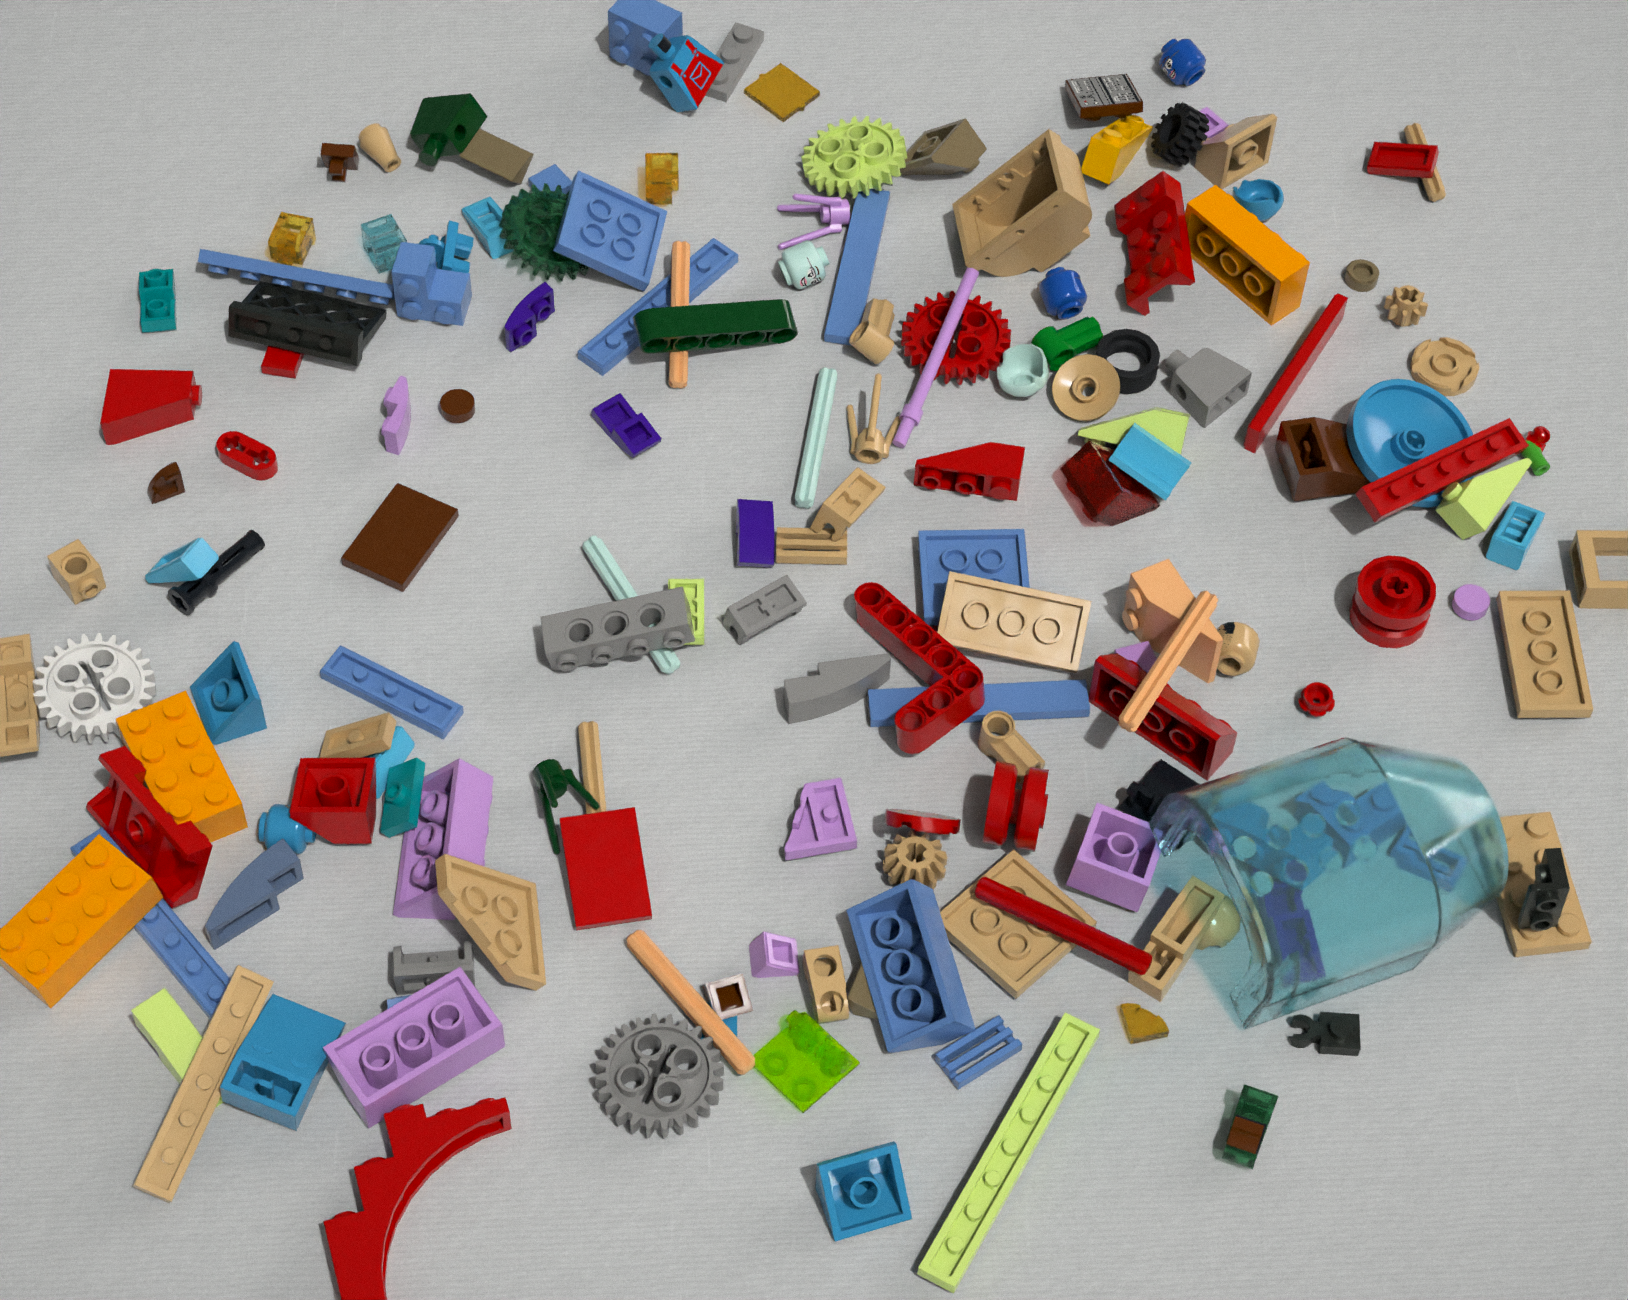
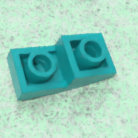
M151 269L139 272L140 323L142 333L176 330V294L173 269Z

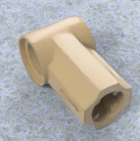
M873 298L866 304L862 321L849 338V344L874 364L882 362L894 346V341L889 337L895 316L893 313L894 305L887 299L878 300Z
M992 711L984 717L978 739V745L982 753L996 758L1000 762L1015 764L1018 769L1017 782L1019 784L1024 782L1025 772L1029 767L1044 768L1045 761L1015 730V721L1011 715L1003 711ZM992 732L1000 733L1002 736L993 735Z

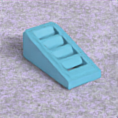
M491 197L461 209L470 227L493 259L511 253L521 247L517 227Z
M1512 501L1491 538L1486 558L1518 570L1540 528L1545 513Z
M202 537L197 538L163 555L145 575V579L148 583L198 580L218 561L219 557Z

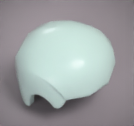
M1018 344L1008 348L1003 353L1002 365L1000 367L997 366V380L1001 389L1015 397L1033 396L1045 386L1049 376L1048 363L1044 352L1033 344Z

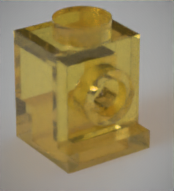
M645 153L646 202L660 205L672 204V191H679L678 153Z
M281 212L268 239L271 259H274L277 263L290 266L293 263L303 265L311 245L316 243L313 218ZM290 228L300 230V232H292L290 231Z

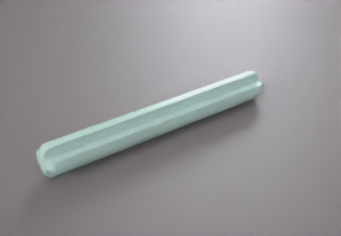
M823 367L819 370L795 493V505L799 508L809 509L814 503L837 382V371L833 368Z
M597 536L589 537L583 543V550L615 600L638 596L602 539L597 538ZM652 623L648 627H654L656 623ZM666 647L649 651L661 672L669 675L680 667V660L672 648Z

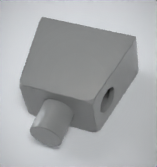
M1202 348L1191 358H1188L1181 351L1175 350L1170 354L1165 363V366L1174 372L1170 387L1171 395L1203 428H1206L1248 393L1252 372L1210 348Z

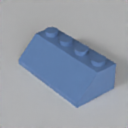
M910 879L846 910L888 1052L894 1053L943 1045L976 1030L932 888L914 879Z

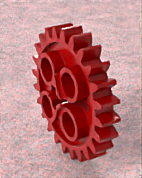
M950 291L949 298H944L938 292L936 301L925 297L924 306L915 303L914 313L907 312L906 322L902 324L901 345L904 346V356H910L911 366L920 364V374H922L955 297L954 291ZM980 295L976 296L973 300L968 299L961 315L963 319L955 357L949 358L951 344L954 341V331L934 380L941 375L944 376L945 384H948L951 378H956L957 383L962 385L963 378L968 377L972 383H976L977 374L987 379L989 369L997 372V366L999 367V363L1003 362L1004 351L1010 348L1011 329H1008V319H1001V309L992 311V301L982 305L980 303Z

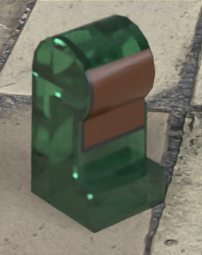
M1244 1084L1226 1139L1227 1143L1222 1156L1223 1160L1253 1170L1278 1100L1277 1095Z

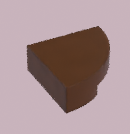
M173 462L162 468L150 481L147 493L152 504L185 492L181 471L177 463Z

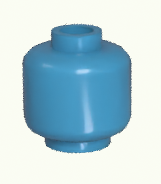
M274 804L268 812H263L261 815L259 841L265 842V846L268 849L281 839H284L296 855L302 854L308 843L315 842L317 833L290 818L291 805Z

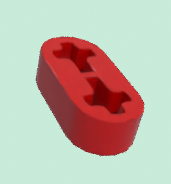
M237 431L223 433L218 438L216 447L218 457L223 464L258 481L268 480L277 473V457L274 450L269 446Z

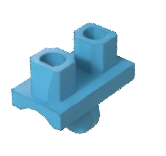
M449 220L446 235L441 240H438L437 235H430L429 238H425L418 243L434 246L437 269L469 273L470 262L454 258L455 255L468 259L473 247V237L457 233L459 223Z

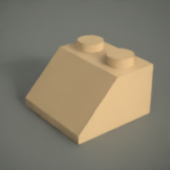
M1274 114L1247 117L1236 124L1229 125L1224 131L1212 138L1202 141L1200 145L1203 147L1201 151L1197 150L1194 168L1213 185L1224 189L1267 164L1277 117Z

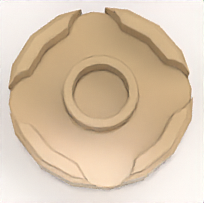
M1440 337L1439 341L1431 342V339L1425 340L1415 348L1410 369L1411 375L1416 382L1427 385L1444 396H1456L1467 392L1474 385L1479 372V362L1477 363L1473 350L1461 341Z

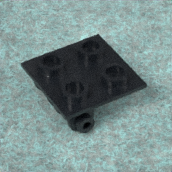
M1160 759L1139 784L1133 781L1126 791V794L1129 796L1118 807V810L1168 829L1165 841L1180 850L1205 821L1207 814L1222 801V798Z

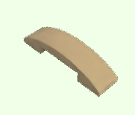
M30 634L0 638V757L39 751L40 720L38 705H35L33 695L35 693L33 680L36 679Z

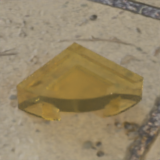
M1125 1003L1120 1005L1119 1011L1130 1044L1168 1037V1026L1159 1015L1156 1016L1150 1011L1140 1008L1141 1005Z

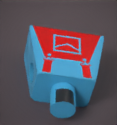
M659 33L651 39L648 45L657 55L649 70L650 76L676 112L696 110L724 65V62L691 36H678L668 40L664 34Z

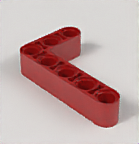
M868 582L860 585L855 590L854 600L858 624L930 686L900 708L895 715L898 747L905 753H920L984 705L983 672L882 585Z

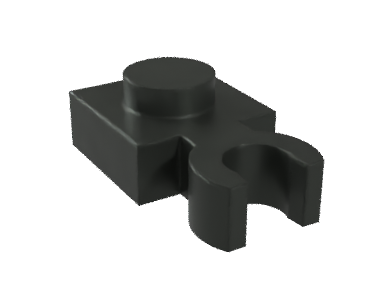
M1320 1012L1318 1021H1313L1310 1017L1302 1014L1292 1017L1291 1028H1301L1306 1034H1293L1291 1046L1305 1048L1311 1045V1043H1319V1054L1359 1055L1361 1050L1359 1014Z

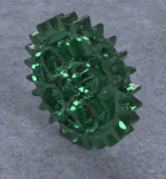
M544 183L542 191H539L535 185H531L529 193L524 189H520L518 196L512 195L509 204L505 205L499 226L502 227L499 236L506 239L503 246L504 249H514L511 259L521 258L523 260L521 264L522 269L529 265L532 266V275L534 276L540 270L544 271L546 280H549L552 273L556 274L559 281H563L566 273L572 280H575L578 272L585 276L590 268L553 251L569 191L567 194L562 193L561 185H557L555 191H551L547 183Z

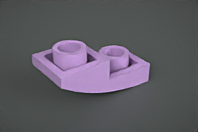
M404 376L398 378L394 387L388 388L384 397V406L387 408L388 416L383 422L381 434L385 439L386 451L396 455L400 454L405 444L411 421L407 378Z

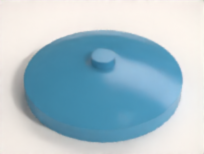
M1390 379L1371 386L1354 403L1347 420V440L1351 454L1360 471L1370 482H1374L1473 435L1465 417L1450 400L1427 385L1406 379ZM1474 476L1459 482V484L1472 479ZM1444 490L1411 506L1436 507L1443 500L1442 493Z

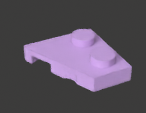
M836 778L804 784L800 804L792 822V830L784 848L785 861L856 849L857 838L842 779Z

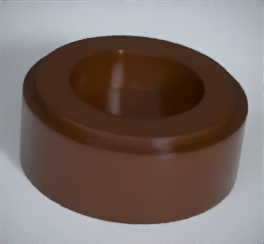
M453 389L446 392L440 400L441 414L447 421L452 423L468 421L475 413L473 395L463 389Z

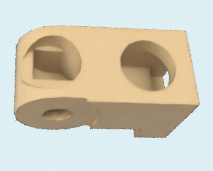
M839 946L804 950L802 966L805 979L808 982L817 1024L849 1019L847 986Z

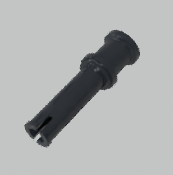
M249 530L246 535L219 556L218 561L201 579L185 581L179 587L173 586L169 589L168 597L176 609L189 616L194 612V606L206 596L212 597L216 594L219 583L265 547L261 536L254 530Z

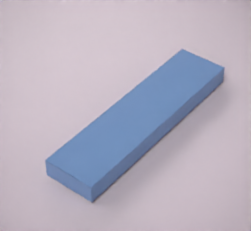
M341 645L320 670L321 679L443 740L464 714L462 705Z

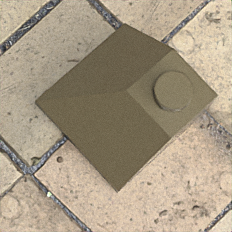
M966 118L924 131L907 150L906 167L900 168L901 175H950L960 171L968 173L979 165L980 161L978 159L987 148Z

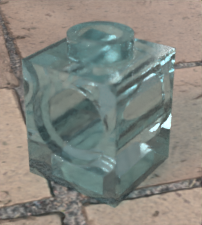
M392 214L360 224L364 249L377 272L380 274L393 269L401 242H407Z

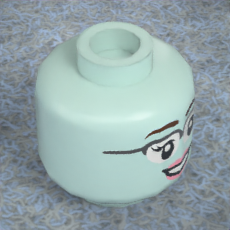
M809 240L785 249L782 252V260L778 261L787 285L793 284L799 290L822 281L826 275L824 267L830 265L823 247L816 248Z

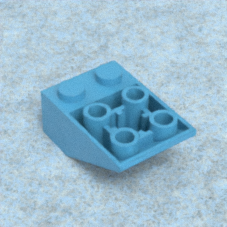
M272 994L237 1050L220 1086L222 1102L297 1131L329 1062L323 1047L341 1036L346 1023Z

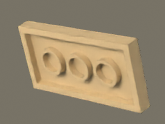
M949 571L937 633L958 649L1077 673L1092 601Z
M1570 590L1499 591L1496 601L1517 717L1590 718L1593 712V705Z
M1551 812L1478 819L1475 829L1514 957L1589 949L1592 940ZM1561 848L1570 889L1557 927H1551L1543 931H1535L1531 928L1520 929L1518 918L1530 884H1534L1536 864L1541 863L1545 849Z

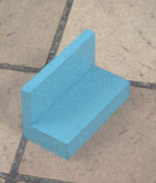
M1136 423L1132 425L1109 458L1110 462L1165 501L1191 465L1189 460Z

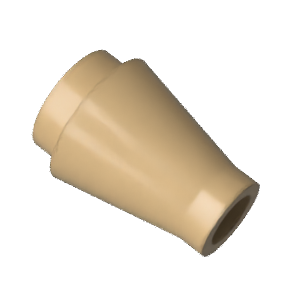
M375 123L365 127L360 132L358 137L360 148L381 165L385 172H392L400 166L401 159L397 155L389 132L385 127Z

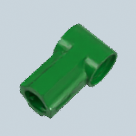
M1087 316L1059 330L1054 326L1045 327L1034 336L1031 344L1043 350L1050 370L1058 371L1066 361L1075 355L1097 346L1104 335L1100 329L1099 322L1094 317L1089 318Z

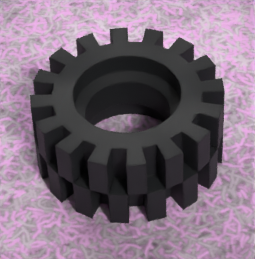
M1183 102L1181 104L1176 103L1174 108L1171 106L1167 109L1168 114L1161 116L1162 122L1161 124H1156L1157 132L1152 134L1154 141L1151 142L1154 154L1178 167H1181L1182 164H1188L1189 158L1193 160L1196 157L1195 152L1196 150L1201 151L1203 146L1200 144L1202 141H1206L1207 135H1205V132L1209 131V126L1207 125L1209 120L1206 115Z

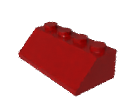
M1118 653L1100 655L1094 664L1089 702L1119 721L1120 714L1147 675V672L1142 670L1136 662L1127 660ZM1169 684L1165 685L1137 730L1134 731L1206 781L1232 754L1238 733L1224 720L1217 719L1204 711L1197 702L1186 699L1174 691Z

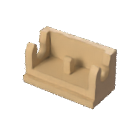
M857 467L823 502L810 528L819 533L826 526V523H829L835 529L831 540H839L847 527L850 528L884 492L886 487Z

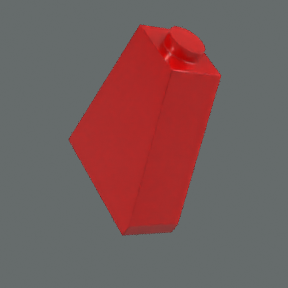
M110 369L100 422L106 445H115L194 420L196 406H201L202 386L196 385L194 372Z

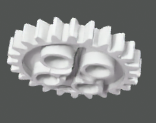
M97 633L95 640L89 642L88 637L82 634L81 643L76 644L70 638L67 639L68 648L66 650L59 646H54L55 658L45 655L43 657L45 667L36 668L38 679L33 680L35 692L33 695L35 705H38L40 718L46 717L49 728L57 725L58 733L61 737L68 731H71L73 741L75 742L82 734L87 735L89 744H92L95 735H101L103 741L108 742L110 732H114L120 737L116 718L153 704L152 696L156 695L154 670H151L149 658L143 659L140 648L131 651L129 640H126L119 646L117 645L116 635H112L108 642H104L101 633ZM81 664H84L90 672L94 686L88 684L87 674L80 666ZM102 665H109L106 668H98ZM67 680H75L71 683H64ZM96 690L102 692L103 702L110 711L103 709ZM116 693H126L121 696H115ZM85 707H90V708H91L90 710H87V711H80V709L85 708Z

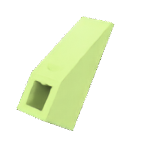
M1154 407L1081 427L1078 431V436L1085 437L1084 443L1093 446L1104 447L1105 442L1119 445L1132 425L1136 423L1181 455L1190 414Z

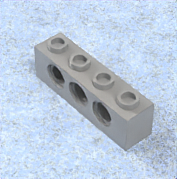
M683 586L540 617L545 655L553 671H570L581 665L608 663L614 658L629 655L641 656L652 650L666 647L679 648L685 643L695 642L690 605ZM659 622L654 627H648L652 623ZM623 630L621 633L613 635L614 632ZM588 637L585 641L578 642L581 638Z

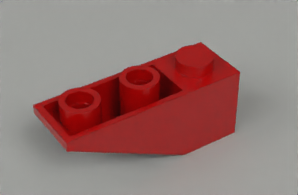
M988 442L918 459L915 464L914 486L954 491L965 495L987 496L998 500L1017 501L1025 447Z

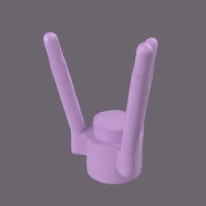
M794 194V200L818 203L820 205H778L777 210L820 212L821 223H827L828 226L780 243L778 248L782 250L805 240H812L829 233L842 232V225H849L850 222L848 200L841 199V197Z

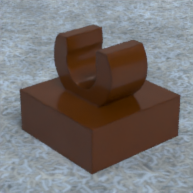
M322 143L320 155L325 168H329L332 181L345 182L347 170H358L359 156L355 145Z

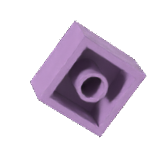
M1097 803L1066 885L1138 913L1149 888L1168 829Z

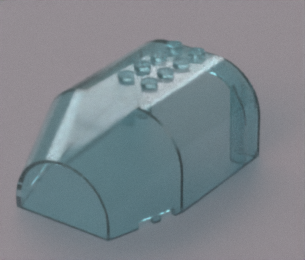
M1339 738L1169 794L1149 822L1150 829L1164 857L1170 856L1184 835L1183 843L1192 841L1196 835L1211 855L1239 914L1248 941L1249 966L1245 975L1229 993V997L1245 1030L1414 970L1437 948H1440L1450 937L1493 903L1503 892L1508 877V849L1500 817L1487 790L1471 769L1452 757L1353 738Z

